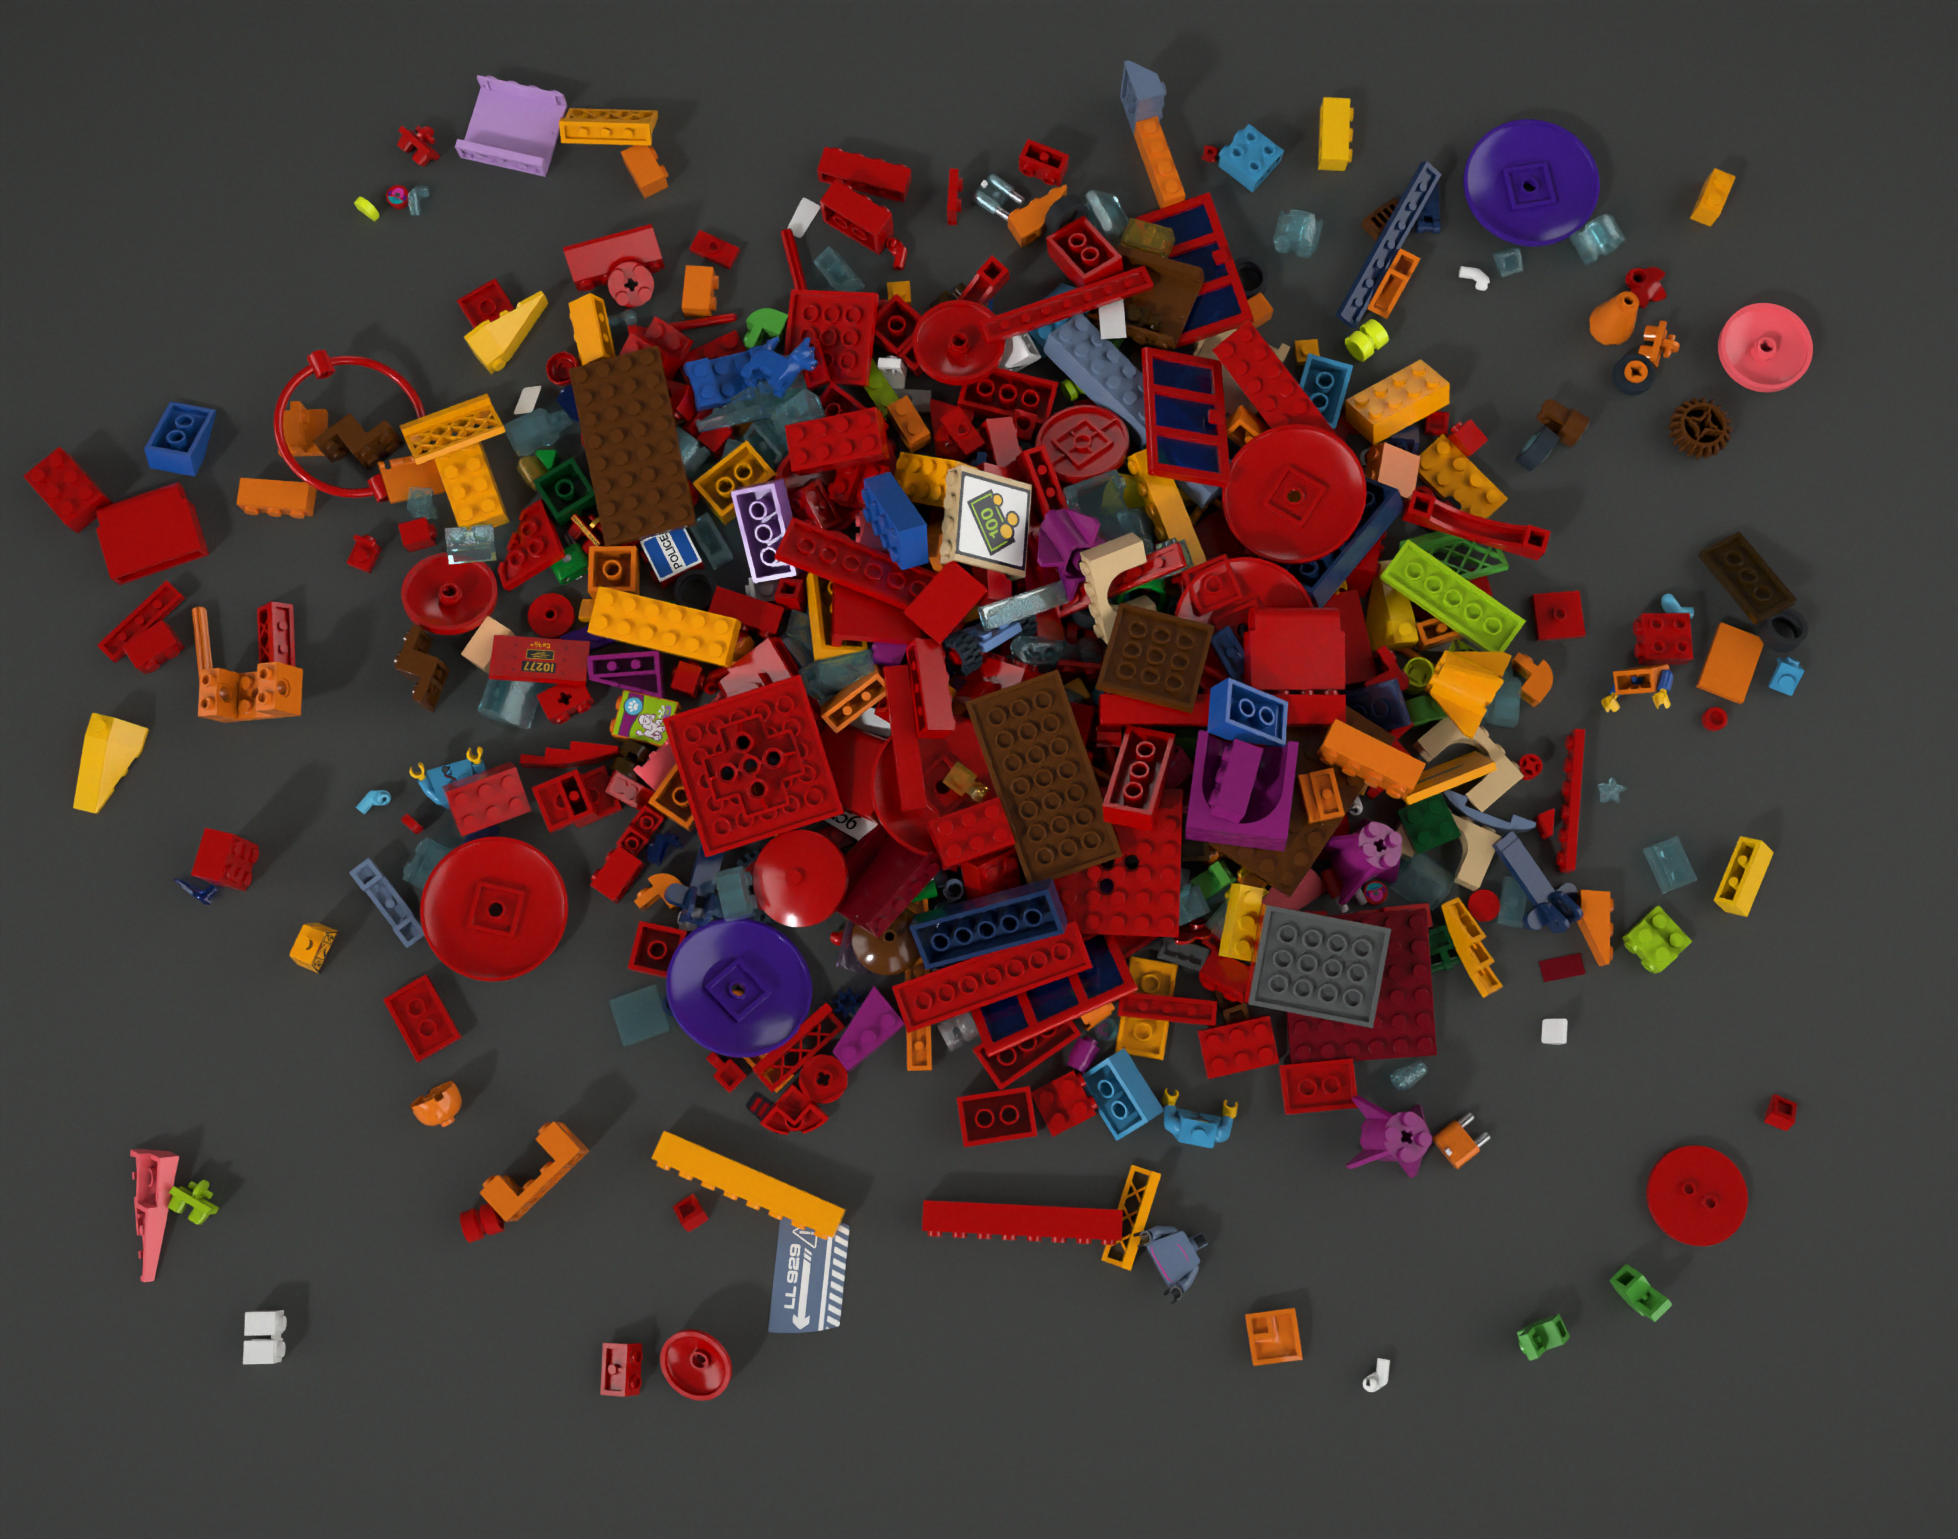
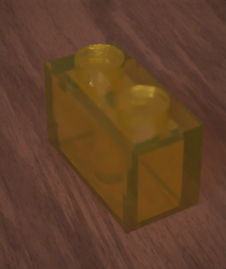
M1130 218L1120 242L1124 247L1168 258L1175 243V237L1171 228Z

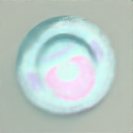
M1109 1017L1094 1026V1034L1102 1042L1112 1041L1116 1038L1119 1031L1116 1021Z

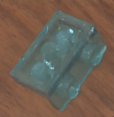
M426 837L424 841L422 840L417 845L416 855L412 862L410 861L405 866L402 879L423 890L435 866L452 850Z

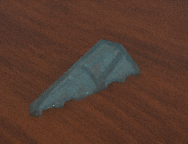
M801 371L792 385L786 390L783 398L773 394L775 388L768 384V380L763 382L761 380L757 381L758 386L756 388L752 386L746 388L730 399L731 402L722 408L717 407L713 409V413L701 421L699 419L696 420L698 431L704 432L811 409L813 403L803 372Z

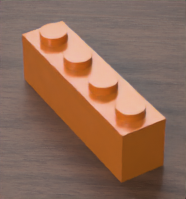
M1155 116L1136 122L1134 137L1160 209L1185 201L1186 195L1158 117Z

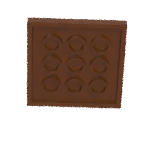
M1120 602L1096 689L1192 713L1215 626Z

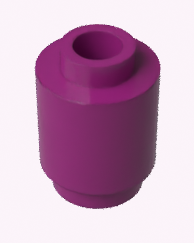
M1086 1035L1083 1039L1078 1037L1068 1056L1069 1061L1067 1065L1084 1074L1086 1069H1090L1100 1050L1096 1046L1098 1042Z

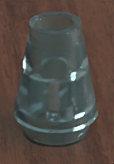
M1418 1061L1395 1069L1393 1074L1390 1075V1080L1397 1091H1408L1428 1073V1069L1422 1061Z

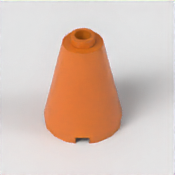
M1625 291L1597 306L1589 317V330L1595 340L1608 346L1609 344L1621 345L1627 341L1634 332L1639 307L1638 297L1632 292Z

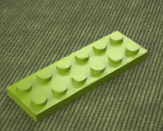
M1409 539L1380 576V579L1484 652H1504L1526 622Z

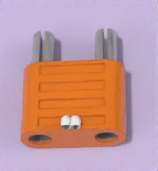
M1470 1112L1458 1121L1453 1120L1432 1137L1433 1142L1456 1169H1459L1480 1152L1479 1148L1490 1139L1488 1133L1484 1132L1473 1141L1464 1130V1127L1474 1120V1116H1471Z

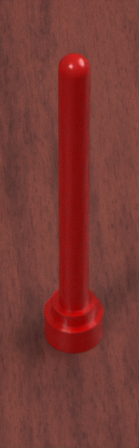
M727 313L668 324L682 331L735 322L737 315L735 313ZM632 324L628 325L629 335L630 333L644 336L649 327L642 328V325Z

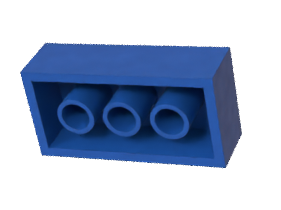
M891 472L863 479L864 489H862L861 493L866 506L863 509L864 518L867 523L870 522L874 534L880 537L883 548L888 549L892 561L896 562L901 570L929 563L927 524Z

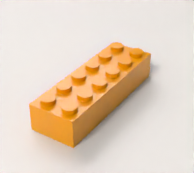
M599 586L587 632L595 636L730 668L742 622L735 618Z

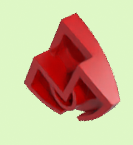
M792 1082L766 1113L760 1124L770 1131L783 1135H788L789 1131H801L804 1134L823 1125L829 1119V1116L814 1101L808 1099L801 1089Z

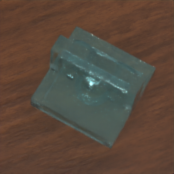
M1090 190L1085 195L1088 200L1086 206L1090 213L1088 221L1109 243L1118 236L1129 237L1135 232L1114 194Z

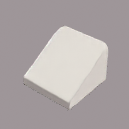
M1544 1019L1542 1021V1043L1566 1044L1568 1020Z

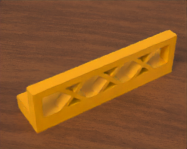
M1131 1165L1117 1208L1124 1210L1126 1216L1123 1217L1122 1221L1128 1218L1132 1226L1131 1233L1122 1237V1241L1116 1240V1244L1120 1242L1124 1249L1122 1261L1108 1257L1110 1248L1113 1245L1105 1246L1101 1258L1102 1261L1131 1271L1138 1250L1137 1245H1139L1141 1240L1140 1236L1134 1237L1133 1235L1144 1231L1161 1177L1160 1173ZM1135 1171L1148 1175L1146 1185L1136 1190L1132 1182ZM1131 1185L1134 1192L1128 1194ZM1144 1190L1142 1198H1140L1138 1193ZM1136 1195L1140 1203L1138 1210L1129 1214L1124 1205L1127 1198ZM1136 1214V1217H1135V1220H1134V1223H1133L1130 1217ZM1129 1238L1125 1247L1123 1240Z

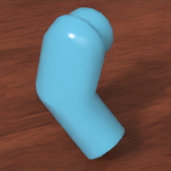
M1672 594L1662 596L1661 605L1666 613H1690V619L1693 618V607H1681Z

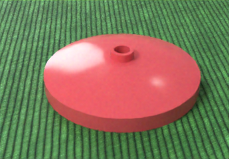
M1756 303L1741 308L1725 323L1718 339V354L1725 371L1738 384L1757 392H1776L1790 387L1804 375L1812 360L1813 343L1808 328L1795 313L1776 304Z

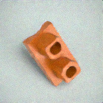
M1660 320L1659 326L1646 325L1643 336L1644 340L1653 341L1654 344L1653 346L1641 345L1638 352L1639 355L1648 358L1655 369L1658 368L1662 351H1664L1663 357L1669 358L1671 353L1678 352L1680 344L1674 341L1675 335L1670 334L1668 339H1666L1668 330H1666L1667 321Z

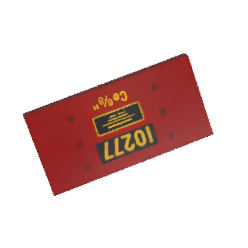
M494 635L489 679L586 686L588 672L587 656L590 654V641Z

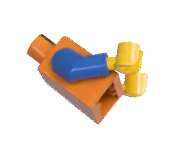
M1668 664L1638 666L1614 671V684L1609 691L1610 695L1601 701L1606 712H1609L1610 709L1616 712L1620 708L1616 698H1620L1621 695L1657 692L1652 696L1656 708L1659 709V706L1663 703L1665 708H1669L1671 703L1667 694L1671 690L1673 673L1669 669Z

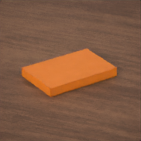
M1720 622L1696 687L1742 704L1764 645L1760 637Z

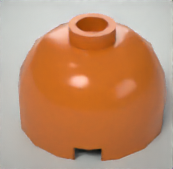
M452 1081L432 1088L430 1090L431 1093L425 1097L423 1095L419 1096L410 1104L414 1115L421 1123L427 1126L440 1124L442 1127H445L455 1121L454 1116L461 1108L462 1097L456 1084Z

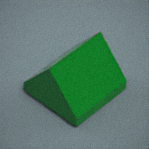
M537 450L535 453L548 472L560 463L561 458L556 450Z

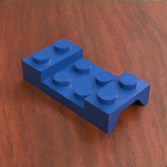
M764 345L752 347L749 351L711 360L704 358L685 363L682 370L690 379L695 395L696 412L773 394L775 388L768 384V380L764 378L757 381L758 386L755 388L747 385L744 381L745 377L740 373L745 364L750 362L752 355L756 351L763 349Z

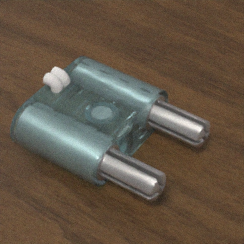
M991 173L986 180H983L981 186L974 193L972 201L992 215L997 214L1008 221L1010 213L1001 207L1009 197L1020 205L1024 202L1025 198L1015 192V188L996 174Z

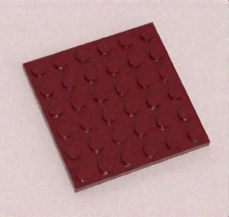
M1427 909L1325 915L1391 929L1373 1028L1286 1012L1290 1064L1353 1058V1061L1436 1056L1437 1045Z

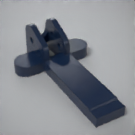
M1508 831L1492 844L1499 857L1533 904V907L1524 914L1522 919L1526 929L1531 931L1539 930L1547 924L1552 933L1566 932L1570 928L1571 923L1583 917L1581 908L1574 902L1577 897L1575 885L1563 883L1553 889L1513 831Z
M700 843L689 886L673 883L666 888L664 892L665 900L672 905L682 908L679 922L683 923L686 921L697 925L698 928L707 925L711 918L719 920L729 915L731 911L729 902L716 897V894L713 893L724 852L706 857ZM696 895L705 898L699 918L691 916L695 906Z

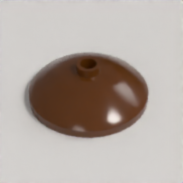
M905 908L879 938L855 924L851 939L852 948L858 961L869 971L885 976L897 975L910 969L921 956L909 927L915 914L908 908ZM892 933L894 939L892 941H887L885 939V934Z

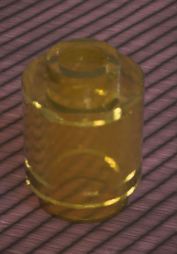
M524 456L518 461L519 465L516 469L528 487L538 491L532 481L547 472L536 456Z

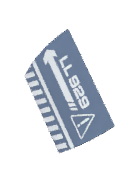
M783 1216L779 1225L768 1332L803 1333L838 1327L841 1318L850 1226L841 1222L835 1237H828L827 1240L813 1235L815 1230L807 1226L805 1230L792 1226V1220Z

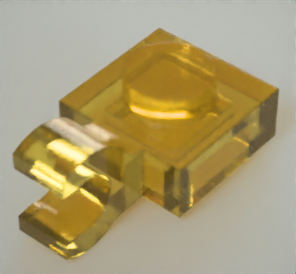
M958 761L943 780L944 784L960 796L967 792L978 802L989 790L985 784L975 782L974 780L977 775Z

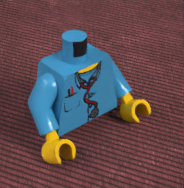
M478 746V755H473L471 748H469L467 751L468 759L427 770V774H424L425 767L421 762H418V766L421 768L420 772H414L411 766L409 772L412 777L418 778L417 782L423 792L434 803L450 809L442 786L486 771L484 761L480 759L483 749Z
M1167 1088L1165 1089L1161 1099L1162 1104L1165 1105L1164 1126L1167 1131L1173 1134L1178 1142L1214 1148L1216 1143L1225 1142L1229 1138L1233 1118L1237 1114V1102L1234 1107H1228L1227 1100H1224L1223 1116L1221 1118L1220 1116L1176 1108L1175 1104L1179 1092L1175 1090L1173 1096L1167 1093Z

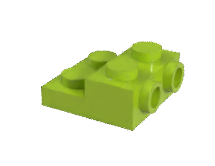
M1659 905L1655 906L1621 937L1625 941V947L1631 953H1636L1642 960L1641 964L1643 967L1654 974L1662 972L1692 942Z

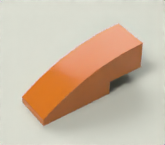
M1400 248L1367 310L1388 319L1421 258Z

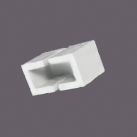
M284 1310L245 1312L244 1336L271 1335V1339L244 1341L243 1364H274L282 1362L286 1346L283 1338H281V1333L285 1331L287 1325Z

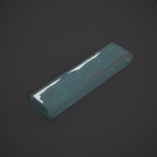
M1062 580L977 609L984 631H988L1069 602Z

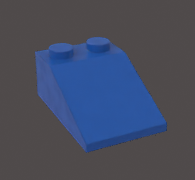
M170 401L144 447L149 468L196 476L204 461L216 410Z
M1227 678L1211 688L1207 732L1227 740L1234 741L1238 739L1247 743L1284 747L1286 744L1288 702L1234 679Z

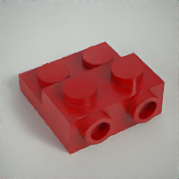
M874 463L836 469L837 476L835 481L831 482L828 487V498L838 505L863 510L866 508L861 493L862 489H864L863 479L890 472L891 469Z
M1074 1070L1031 1092L1052 1137L1096 1115L1095 1109L1098 1106L1092 1095L1087 1097L1083 1089L1087 1084L1082 1074H1076Z

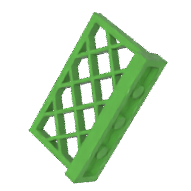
M1436 531L1409 539L1430 555L1437 552L1447 554L1444 561H1439L1456 573L1461 574L1460 576L1466 580L1498 573L1509 568L1502 550L1493 547L1487 549L1477 545L1476 542ZM1407 540L1400 541L1399 551ZM1459 546L1470 548L1466 555L1454 551ZM1473 550L1485 554L1482 561L1470 557ZM1451 556L1463 560L1460 567L1447 563ZM1488 556L1498 559L1500 564L1493 566L1485 562ZM1466 562L1478 566L1477 570L1472 572L1463 569Z

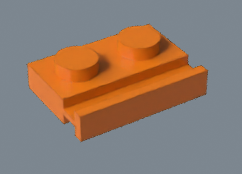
M1333 768L1297 776L1309 824L1344 817L1345 813Z

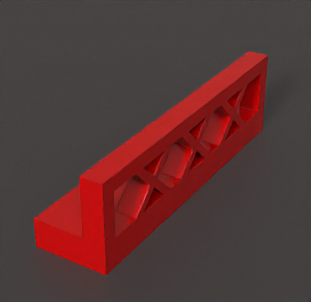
M271 601L257 608L259 664L268 663L269 660V662H280L296 667L293 605Z
M827 1003L799 1026L800 1029L787 1043L768 1053L752 1068L753 1073L771 1093L845 1028L832 1013L833 1009ZM828 1017L837 1026L832 1033H820L821 1023ZM818 1027V1033L812 1032L815 1028ZM806 1036H817V1046L814 1049H802V1042ZM820 1037H826L823 1041L820 1042ZM798 1043H800L799 1049H793ZM788 1052L799 1053V1062L795 1066L784 1065V1056ZM802 1053H808L804 1058H802ZM781 1059V1065H775ZM770 1068L781 1069L780 1079L773 1085L764 1076ZM783 1069H790L783 1075Z

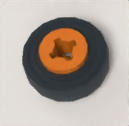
M1626 355L1613 368L1612 379L1614 385L1619 391L1627 395L1642 394L1651 387L1655 380L1654 365L1643 355Z

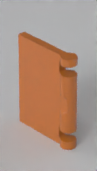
M412 455L389 459L388 462L391 469H385L384 461L378 462L390 504L446 492L435 459L419 465L416 464Z

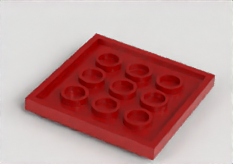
M791 289L784 356L792 353L795 345L802 343L805 338L809 337L812 339L816 337L819 339L831 382L843 386L869 387L879 295L869 292ZM802 371L794 380L795 383H806Z

